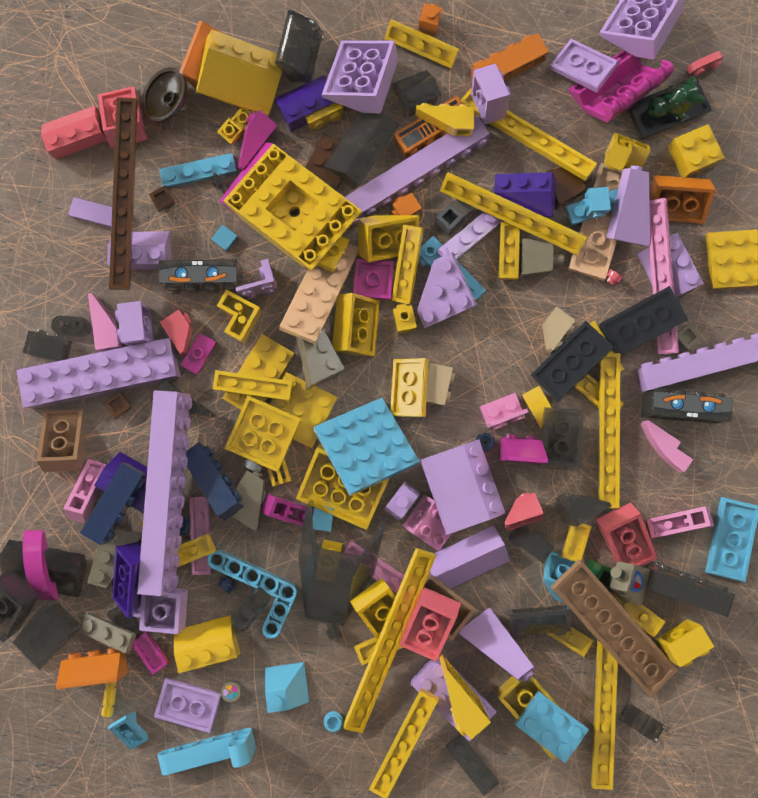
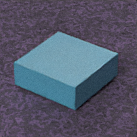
M222 224L211 240L227 252L238 236Z

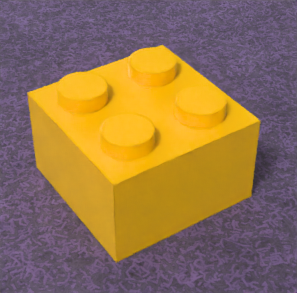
M709 124L674 138L667 146L681 177L688 178L712 168L725 158Z
M380 578L350 601L358 615L377 639H379L396 597L383 578Z
M689 619L655 638L663 654L678 667L689 666L692 664L693 659L698 656L703 657L707 655L710 649L714 648L702 625Z

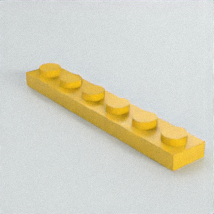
M423 688L420 689L369 788L370 791L382 798H388L439 700L438 696Z

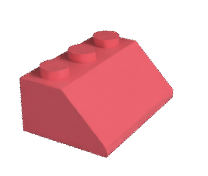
M95 106L42 125L41 136L46 150L55 160L107 141Z

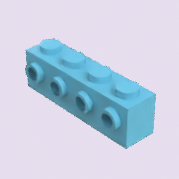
M434 236L421 247L418 261L422 267L426 266L429 270H431L433 261L441 257L437 251L443 246ZM458 262L475 301H477L484 295L486 290Z

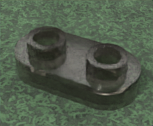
M60 315L52 320L51 328L59 335L85 337L91 331V324L83 317ZM63 322V326L59 328L58 324ZM81 323V329H77V325Z

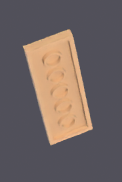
M601 163L593 188L608 187L609 191L619 188L623 170L617 169V171L608 169L607 165ZM612 212L607 213L603 218H593L582 222L579 233L587 236L578 255L572 253L568 270L602 281L606 279L617 240L606 238Z
M348 245L334 273L319 266H316L313 271L307 270L279 326V330L316 344L357 258V246Z

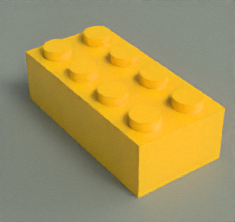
M511 676L495 691L499 700L517 720L537 691H540L556 703L534 676L525 682L524 680L519 682ZM539 744V745L542 747V749L549 755V757H550L551 759H553L554 757H556L554 754H552L550 751H548L545 747H543L541 744Z

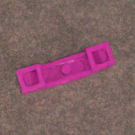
M25 530L23 535V562L28 584L37 599L57 601L59 597L56 583L50 582L44 554L48 549L45 530Z

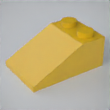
M375 215L358 218V255L367 262L398 257L403 225L419 227L420 216Z

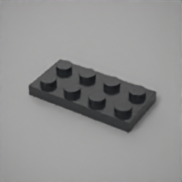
M698 79L696 86L699 93L705 97L704 103L695 104L689 111L685 112L686 119L681 120L669 111L660 118H653L647 115L649 102L654 98H663L668 88L644 97L631 105L628 112L641 140L709 113L712 110Z
M668 286L603 321L599 325L607 340L614 346L613 351L620 353L621 356L689 319L671 287Z
M585 321L531 376L559 403L614 349V346Z

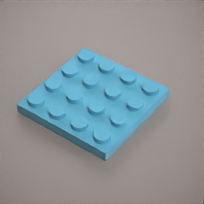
M383 398L314 426V432L350 496L408 470L420 462Z

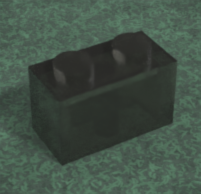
M36 329V332L28 331L23 353L52 361L66 360L69 357L72 342L67 340L65 335L55 333L54 336H50L47 331Z

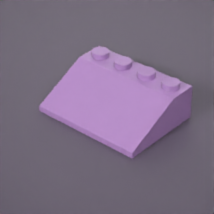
M620 0L599 34L604 39L635 57L655 59L683 12L684 0Z
M341 41L322 92V97L362 113H381L399 59L395 41Z
M479 439L420 460L446 535L505 514Z

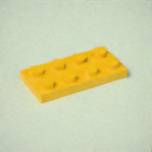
M261 334L238 373L280 379L295 353ZM226 392L222 399L241 410L247 395ZM252 396L263 402H266L268 399L265 397Z

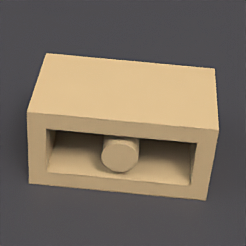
M434 363L429 364L426 403L444 407L445 402L449 403L451 392L448 391L449 384L453 385L455 373H452V367Z

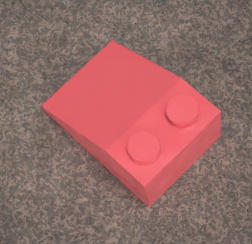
M134 86L98 94L103 132L110 148H115L117 97L136 98L138 100ZM138 102L136 142L147 140V135Z
M631 503L596 519L601 534L616 563L619 561L642 567L658 559L642 516Z
M423 587L400 646L433 661H437L457 618L461 603Z

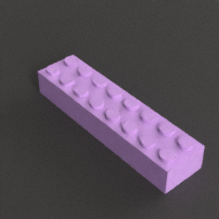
M170 338L16 370L23 408L37 409L181 378L175 345Z

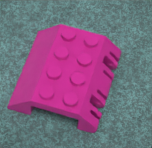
M622 50L612 57L619 61L618 67L597 93L578 83L568 90L585 113L608 123L665 82L674 72L673 64L669 61L661 60V67L654 69L642 65L640 57H635L629 52Z

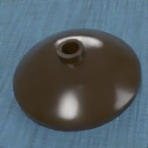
M168 67L158 71L149 80L144 89L142 109L145 116L153 122L160 123L171 119L180 111L185 102L187 81L176 68Z

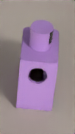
M404 481L383 510L399 521L418 498L420 492L407 481Z

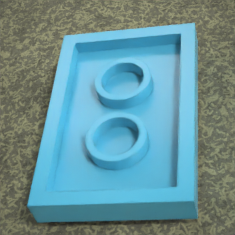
M537 691L515 722L519 729L564 763L567 762L589 731L585 725L540 691Z

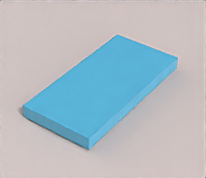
M724 497L720 498L705 573L746 582L758 523L757 505Z

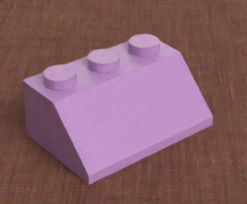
M170 231L133 232L131 270L166 268L167 265L170 267ZM110 239L109 244H108V256H107V265H108V266H110L111 239Z
M678 233L670 236L674 294L676 297H679L704 283ZM648 247L639 252L637 256L652 284L650 250Z

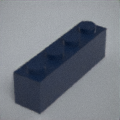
M198 442L186 451L188 459L187 468L216 515L225 521L244 507L241 503L243 498L237 490L234 491L231 485L233 483L231 479L222 473L223 467L218 460L213 459L212 455L214 453L211 448Z
M122 463L80 534L99 545L107 544V542L110 543L116 534L114 532L116 527L120 526L125 520V512L128 507L131 508L137 499L135 497L137 492L141 491L146 485L147 480L145 479L147 474L128 463Z

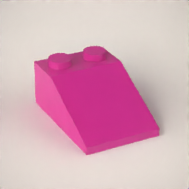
M506 434L505 438H500L499 461L532 464L548 463L542 440H536V436H525V439H518L517 435Z

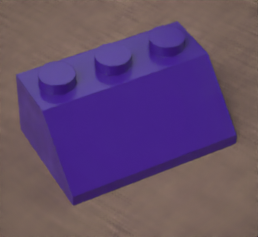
M325 75L274 98L290 132L307 125V116L335 103L322 97L327 81Z
M552 172L495 174L494 194L541 216L553 217L557 180Z
M119 452L103 469L94 486L105 491L122 463H128L147 474L148 467ZM146 485L141 491L137 492L135 496L137 499L132 506L143 514Z
M139 542L119 545L115 548L112 599L127 618H132L141 606L142 594H137L141 544Z

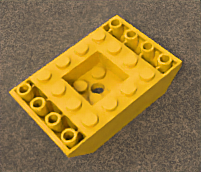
M275 144L271 145L224 199V203L242 221L300 266L312 271L362 213L361 209ZM298 209L300 214L297 217L290 216L292 210Z

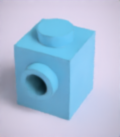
M608 187L589 188L584 194L583 210L586 211L587 217L593 216L594 219L603 218L611 210Z

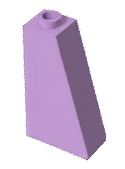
M631 165V168L623 169L606 238L649 246V172L642 171L643 167Z
M490 607L464 626L459 632L464 639L519 682L522 680L525 682L534 675L533 671L536 669Z

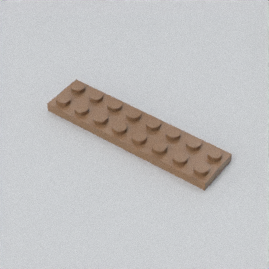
M580 559L550 587L650 698L678 671Z

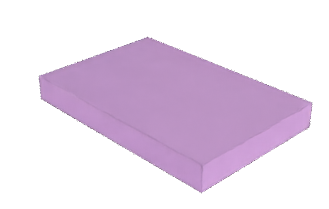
M570 39L550 64V70L597 93L618 67L619 61Z
M166 677L154 717L211 733L222 697L221 692Z

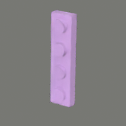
M483 212L440 247L437 253L442 257L453 252L456 260H458L499 226L503 220Z

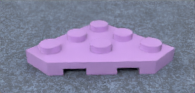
M453 252L433 261L417 309L424 328L477 305Z

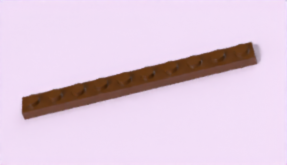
M117 97L109 272L110 290H130L138 112V100L136 98Z

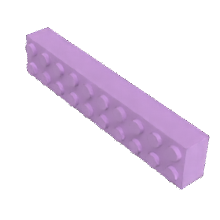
M156 390L153 393L137 594L163 596L175 590L178 585V576L176 575L180 564L178 548L181 546L182 541L179 534L183 524L181 509L185 502L183 488L186 485L184 471L188 464L186 449L189 446V438L187 437V432L191 425L189 409L192 408V398L187 393Z

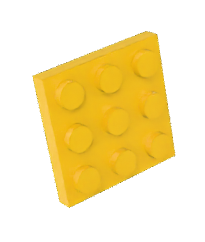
M758 229L707 233L706 245L711 290L758 287Z
M286 372L282 380L293 382L290 401L272 399L270 405L302 418L293 439L313 448L318 438L314 432V426L326 422L338 397L316 386L306 391V381Z
M247 395L224 449L279 472L302 418Z

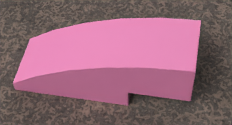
M642 421L641 427L645 436L658 455L677 472H685L693 459L677 449L681 442L651 421Z

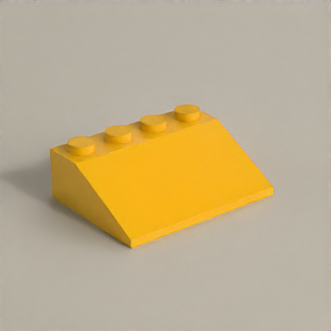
M212 29L206 38L196 93L255 113L261 110L269 116L282 74L285 56Z
M320 443L316 448L296 499L367 530L389 478L350 496Z
M441 653L439 659L452 706L450 710L454 717L455 727L463 737L467 735L472 740L491 721L481 699Z

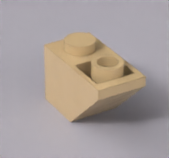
M558 307L550 313L542 324L545 347L548 353L553 350L556 351L563 344V341H561L563 336H568L574 329L572 324L575 322V319Z

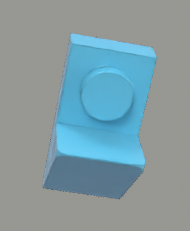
M132 712L108 726L109 730L131 750L148 740V733L137 724L136 712Z

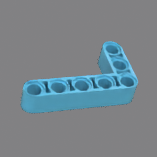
M216 550L214 553L209 554L207 562L211 568L276 597L264 622L262 631L267 638L278 636L298 594L297 585L224 550ZM215 554H219L222 557L221 564L214 562ZM233 562L239 564V572L232 571L231 564ZM249 571L257 572V580L249 578ZM269 578L273 579L276 583L275 588H269L266 585V580ZM285 587L293 589L294 593L292 596L284 594ZM277 605L284 606V614L276 612ZM269 623L277 626L276 632L268 630L267 626Z
M245 728L161 751L157 755L162 775H169L231 758L232 766L237 768L251 762L256 751V744L252 728Z

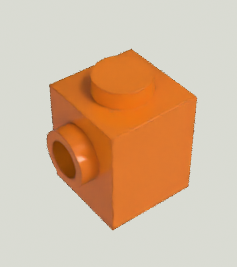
M424 3L418 31L436 36L441 21L442 8L435 4Z
M412 192L405 197L403 195L399 196L393 201L392 215L421 214L422 208Z

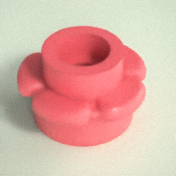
M610 269L606 274L605 280L614 286L616 283L621 284L620 281L623 277Z

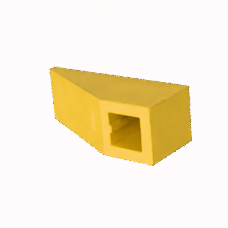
M427 103L416 105V116L452 136H472L474 130V107H469L466 104L459 106H450L449 104L431 106V104Z

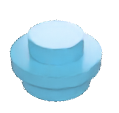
M336 711L327 713L324 717L325 728L330 732L339 731L343 726L342 715Z

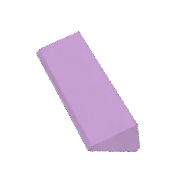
M493 525L435 552L436 558L430 572L451 589L509 562L510 559L505 544Z

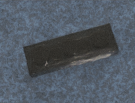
M461 734L446 745V748L483 796L499 784L494 774Z

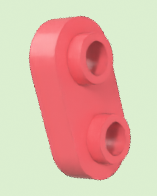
M717 51L693 62L686 69L690 76H699L706 69L711 68L713 70L719 67L724 57L721 51Z

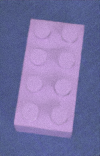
M439 657L437 661L429 659L410 679L411 685L418 692L423 688L438 696L439 700L435 709L455 727L456 724L450 710L452 706ZM456 670L481 699L488 717L491 719L497 712L494 705ZM467 735L464 736L469 742L471 741Z

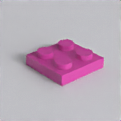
M356 259L353 293L373 299L391 300L394 262L380 260L367 262L365 259Z

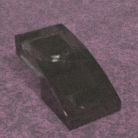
M118 606L108 611L107 616L112 623L136 633L135 639L143 634L139 630L140 626L134 616L127 618Z
M629 702L618 718L621 722L655 743L665 727L663 723Z

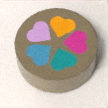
M236 681L226 682L221 689V696L226 702H234L241 695V686Z

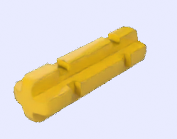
M117 682L105 683L106 689H104L102 704L104 707L101 713L103 717H111L113 715L114 707L112 706L115 704V686H117Z

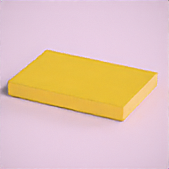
M429 359L393 360L390 412L393 417H426Z

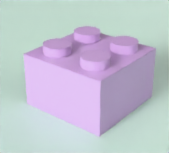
M496 64L474 70L471 96L484 125L504 119L509 108L508 101L511 97V92L504 83L502 71L498 70Z
M141 301L117 304L118 310H115V317L119 321V329H117L119 341L127 346L154 341L151 309Z
M175 588V590L163 596L142 595L139 630L179 634L186 628L188 589Z

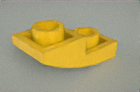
M240 108L232 119L228 118L217 133L232 145L244 135L245 126L248 124L246 119L251 112Z
M540 386L523 394L542 431L559 422Z

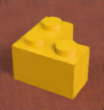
M614 132L605 152L604 164L613 171H617V169L622 171L623 168H631V165L643 167L650 152V145Z
M226 289L217 304L221 311L232 316L224 332L233 339L245 344L263 311L255 304Z

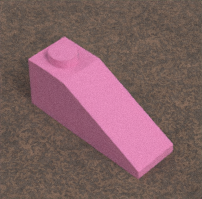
M88 293L95 350L104 352L123 348V343L119 341L117 336L119 326L96 295Z
M90 459L87 460L63 508L67 519L84 524L87 522L99 492V488L94 486L107 464Z
M706 506L647 519L651 538L714 526L709 507Z

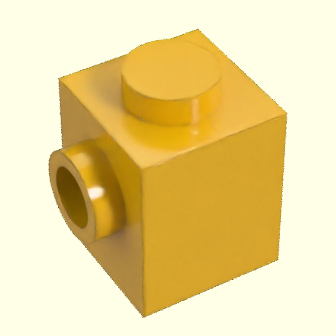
M397 305L396 309H393L397 334L416 331L417 326L412 305Z

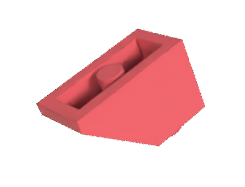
M177 310L160 321V324L178 352L186 356L193 332V327L190 323L193 321L187 313L183 314L180 310Z
M524 493L519 498H516L505 520L506 532L543 520L544 513L535 493Z

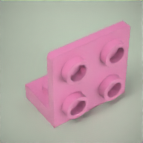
M516 393L479 407L487 428L493 427V430L507 425L506 421L508 420L511 423L525 418L524 414L529 412L528 408L522 410Z
M425 494L402 525L437 551L441 550L452 534L446 535L435 501Z

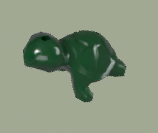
M691 77L686 82L669 86L663 98H654L649 102L647 115L653 118H660L669 111L681 120L686 119L685 112L689 111L695 104L704 103L705 97L699 93L696 86L697 79Z

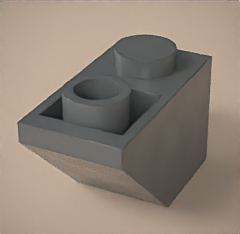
M456 199L436 217L435 224L449 236L474 211V208Z

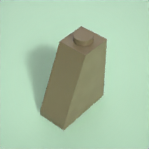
M247 470L235 489L242 496L243 500H241V503L244 507L232 515V517L256 531L259 529L261 522V509L266 480L262 478L264 476L262 473Z

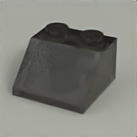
M427 70L392 83L406 118L416 114V105L424 103L431 104V106L440 105L442 94L435 78Z

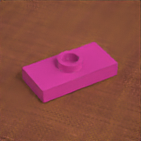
M199 333L182 361L181 366L198 375L217 342Z
M148 631L134 640L132 648L152 675L170 663Z

